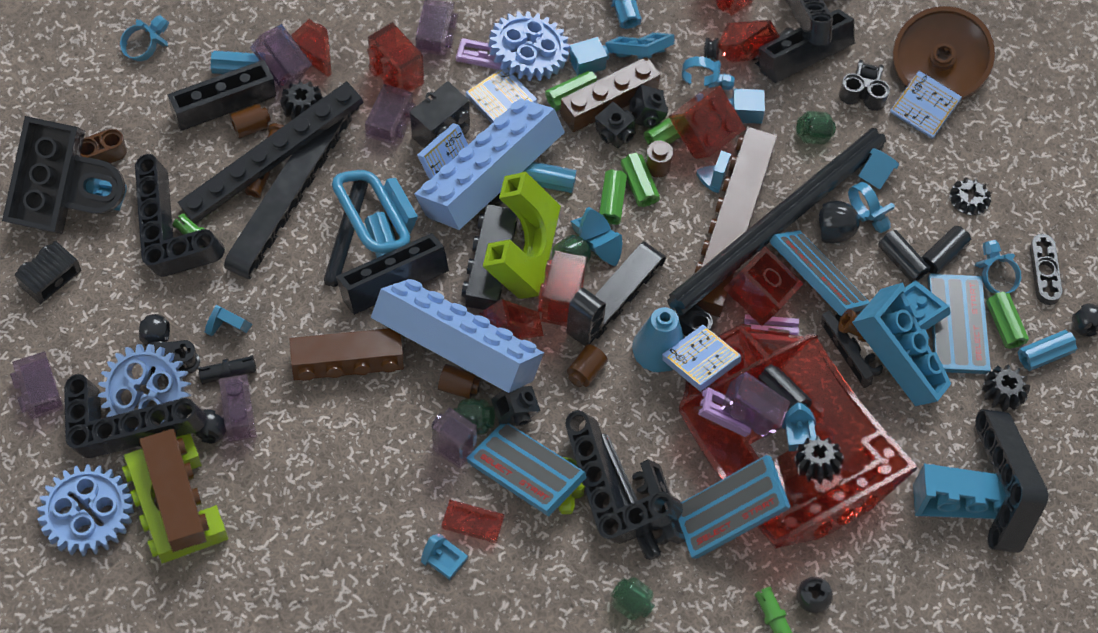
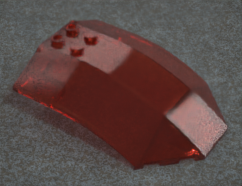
M739 324L718 335L720 339L741 355V362L706 388L709 387L755 410L751 434L746 437L698 415L699 410L703 407L700 404L701 400L704 399L702 393L705 389L700 392L686 380L685 391L679 405V413L706 459L721 480L760 459L751 444L782 428L781 422L787 411L758 383V376L765 367L771 364L781 369L812 399L809 409L815 417L816 437L819 435L821 440H826L830 437L832 444H839L840 452L844 456L841 473L839 476L834 475L832 482L823 479L821 485L815 479L808 483L806 476H799L798 468L794 464L796 451L789 452L788 450L772 459L791 507L757 526L775 549L824 538L873 510L885 497L917 470V465L875 420L851 390L829 358L816 334L808 333L806 336L790 334L789 330L768 328V331L752 329L751 325ZM711 401V402H713V403H715V404H717V405H719V406L725 408L724 406H722V405H720V404H718V403H716V402H714V401Z

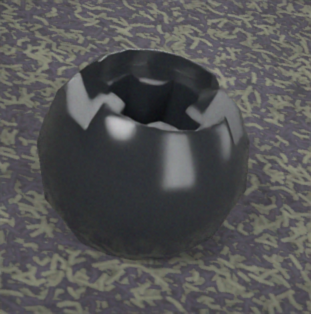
M1087 303L1082 305L1081 309L1075 314L1073 313L1072 324L1080 335L1091 337L1098 334L1096 332L1098 331V305Z
M150 314L140 321L139 340L144 346L151 342H167L169 340L170 323L164 316Z
M204 409L203 411L207 416L206 424L200 431L192 434L201 438V442L213 444L224 436L227 424L224 417L215 414L216 411Z
M809 577L799 584L796 597L802 609L809 613H820L830 607L833 601V591L829 583L821 577ZM812 591L818 592L817 599L812 598Z

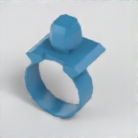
M161 15L156 16L151 21L150 26L136 19V25L130 26L121 36V51L125 56L134 61L141 62L149 59L154 54L157 43L161 46H168V42L160 34L165 32L169 22ZM141 29L150 32L151 41L147 51L141 56L130 57L126 52L129 37L135 31Z
M697 56L684 61L682 78L688 84H691L692 75L686 72V69L697 66L713 71V74L704 78V86L709 85V98H714L718 87L721 90L733 89L735 77L726 73L720 74V61L714 62L709 58Z
M860 182L849 188L848 197L850 204L856 209L862 222L873 220L872 225L879 233L889 230L891 223L885 214L895 209V205L890 203L882 207L874 190L865 182ZM859 191L865 197L869 206V210L864 206L863 202L861 201Z
M996 240L984 242L983 253L987 256V259L976 262L974 266L978 268L984 267L982 281L985 287L992 293H999V291L991 286L988 280L989 267L994 261L998 260L1008 262L1013 267L1015 272L1014 286L1005 293L1015 291L1021 282V270L1018 264L1013 261L1015 254L1010 253L1000 256L999 251H1001V248Z

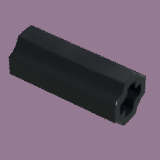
M954 225L922 256L923 260L931 267L929 271L931 274H939L969 245L971 240L969 232L965 231L961 226Z
M891 230L879 241L878 246L911 283L915 280H920L930 271L931 267L897 230Z
M771 364L765 367L758 376V383L786 411L796 403H802L808 408L811 407L812 399L777 366Z

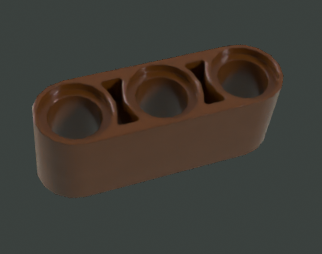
M108 129L85 137L80 156L102 160L110 164L123 159L127 153L123 134L117 129Z

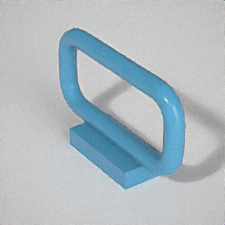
M366 170L342 172L333 178V191L362 244L367 249L375 253H389L410 243V234L418 215L396 178L387 179L384 186L375 174ZM357 180L368 182L381 202L400 239L385 243L374 241L342 184Z

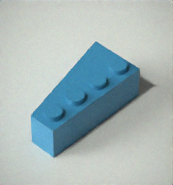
M902 282L880 289L852 323L915 406L938 402L950 387L951 382L937 353L932 352L929 347V336L925 329L921 330L915 318V315L918 313L913 304L909 305L904 295L907 291Z
M925 463L913 483L915 516L995 519L1007 496L997 474Z

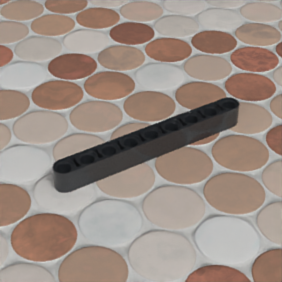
M355 110L291 155L228 252L224 262L226 270L248 280L252 278L250 276L252 271L261 264L265 257L263 254L266 249L271 248L278 237L276 235L277 232L289 220L291 216L289 213L293 207H297L303 198L302 193L305 188H309L316 177L314 174L329 157L327 156L331 148L334 149L341 137L339 135L343 129H347L353 119L351 116Z

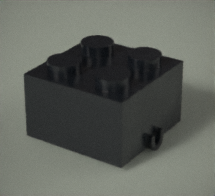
M449 81L435 92H428L425 96L426 99L410 111L412 138L423 148L427 147L453 123L460 126L463 135L470 128L469 99Z

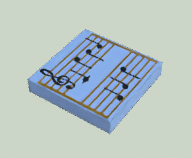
M507 68L500 69L466 92V97L491 123L509 109L513 102L520 98L537 103L535 96L513 74L509 75Z
M918 71L892 107L890 113L933 139L959 104L962 97Z
M453 123L417 154L429 180L444 165L455 158L461 149L467 147L468 143L460 126Z
M704 325L697 328L678 344L662 354L663 361L700 392L741 362V355Z

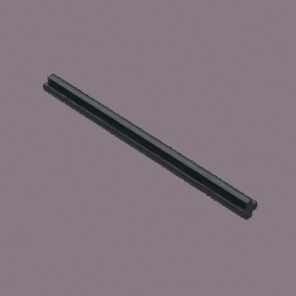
M877 128L869 129L669 294L670 298L667 300L669 307L675 308L679 315L685 314L769 244L774 234L782 233L866 163L872 155L870 152L873 148L877 150L884 148L883 144L887 142L885 135L879 134Z

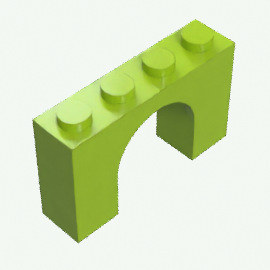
M527 172L504 176L499 199L517 215L522 224L525 238L524 250L522 251L510 239L488 243L483 267L517 298L524 299L541 296L561 205Z
M191 433L176 437L177 439L182 437L187 454L182 455L184 464L190 462L192 469L202 466ZM143 449L124 455L127 465L122 466L127 483L131 481L134 483L135 490L130 492L135 506H142L144 514L140 515L139 518L144 532L149 530L153 539L147 542L153 557L159 556L163 564L229 540L217 505L198 512L199 515L205 513L210 530L204 532L207 542L172 552L161 513L154 504L155 492Z

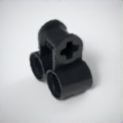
M859 59L856 73L847 74L842 81L839 91L840 100L848 105H853L862 99L864 105L872 111L883 109L890 93L889 85L881 80L884 65L874 66L866 64L863 60Z

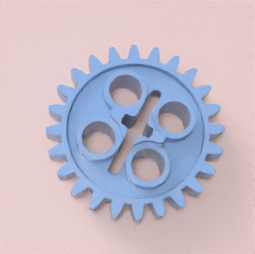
M517 12L515 18L509 13L507 19L501 17L499 24H494L493 30L490 33L488 47L491 48L490 55L495 56L494 63L502 62L501 70L509 68V75L516 72L518 73V79H521L523 75H527L529 81L532 80L533 76H536L541 81L543 75L550 79L552 73L557 75L559 69L564 68L570 45L567 44L568 37L562 36L563 29L556 30L557 23L549 24L548 17L541 20L538 13L535 17H531L530 12H527L526 16H522L520 12Z
M137 344L135 353L130 347L125 348L126 356L116 353L115 356L118 362H107L111 371L101 372L107 378V381L98 383L99 386L105 388V392L98 394V397L107 399V402L102 404L101 408L111 409L106 417L134 411L138 403V409L146 408L151 400H154L158 405L191 397V394L184 392V388L190 386L191 382H185L182 379L188 374V371L178 370L183 362L176 361L173 363L174 353L164 356L165 348L159 347L155 352L154 345L148 344L146 351H144L142 345ZM136 364H140L143 368V374L138 379L132 375V368ZM154 366L156 370L150 377L151 368ZM162 374H165L169 380V384L164 390L160 389L157 383L158 378ZM141 385H146V388L150 390L149 394H143V391L140 390ZM125 390H129L132 394V400L128 405H125L121 400V395Z
M89 464L86 465L84 472H80L79 468L74 466V474L72 475L64 470L63 480L54 477L53 480L56 486L45 487L49 496H40L44 506L37 507L39 514L42 515L38 518V522L41 526H44L41 529L44 536H49L48 540L51 545L57 543L60 551H63L68 546L70 555H73L77 548L82 556L86 555L89 548L96 555L100 545L108 550L109 540L118 543L119 540L116 534L118 532L122 534L127 533L123 524L132 523L130 516L127 515L134 512L133 506L130 504L133 502L132 495L127 494L130 491L128 485L122 484L123 480L120 475L114 477L111 469L103 474L101 465L94 472ZM85 488H93L89 494H81ZM74 494L85 508L91 509L93 515L100 522L104 523L103 526H98L92 517L84 509L80 510L78 503L68 495ZM105 506H113L107 513L100 512ZM71 507V510L66 514H59L62 508ZM83 525L91 526L86 532H78Z

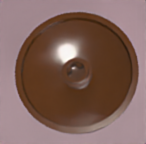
M951 6L932 7L911 17L900 29L893 48L894 69L898 79L905 88L908 87L915 75L920 71L962 97L961 101L972 96L983 87L992 72L995 59L994 41L986 25L972 13Z

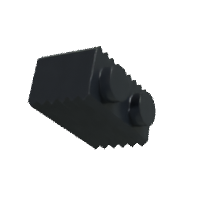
M53 241L52 244L44 246L32 261L23 263L15 273V278L18 285L41 305L82 270L78 260L57 241Z

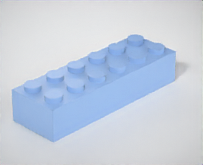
M521 98L513 102L509 109L497 117L488 128L479 133L467 147L461 149L455 158L444 165L435 176L426 181L414 193L424 214L434 221L460 230L501 192L504 176L522 173L565 133L555 109Z
M412 279L381 288L371 318L508 393L533 382L544 352L536 348L534 343L514 337L510 330L498 328L490 324L487 318L469 313L465 306L445 300L442 294L428 291L422 287L420 282Z

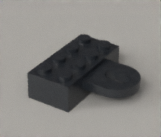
M25 116L2 221L62 234L68 209L93 214H104L114 210L121 203L125 194L124 178L114 165L102 160L80 156L85 130L76 126ZM90 179L108 181L112 185V191L107 196L90 194L86 190V183Z

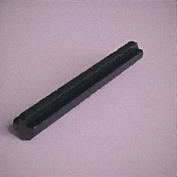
M363 180L353 181L349 198L358 215L368 187V182ZM345 211L324 276V284L331 287L338 286L336 276L342 274L355 230Z
M602 433L624 505L626 506L638 501L609 436ZM643 512L637 516V524L642 522L644 518ZM652 531L636 538L647 560H653L661 555L658 544L654 541L655 538Z

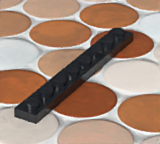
M346 81L178 201L179 206L193 223H198L364 103L362 97Z

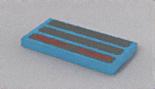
M800 230L774 234L770 239V244L840 316L849 309L854 312L862 311L868 305L869 301Z
M929 274V291L950 307L951 312L950 315L932 326L933 352L937 353L946 372L987 374L991 371L982 276Z
M500 424L466 458L468 463L548 517L587 478L585 471L510 424Z
M765 455L681 502L683 512L679 522L691 558L697 559L791 507L773 460L770 456Z

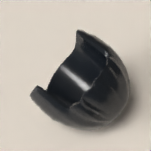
M837 200L822 204L819 212L821 241L832 244L841 243L857 233L860 227V217L852 205Z

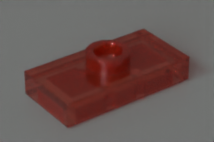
M449 500L442 522V529L497 544L505 514Z

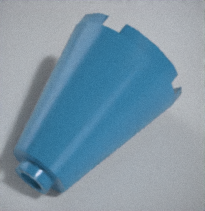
M666 307L656 309L633 339L632 350L634 357L643 368L649 371L665 372L674 370L663 361L662 357L663 353L684 339L678 315L674 310Z

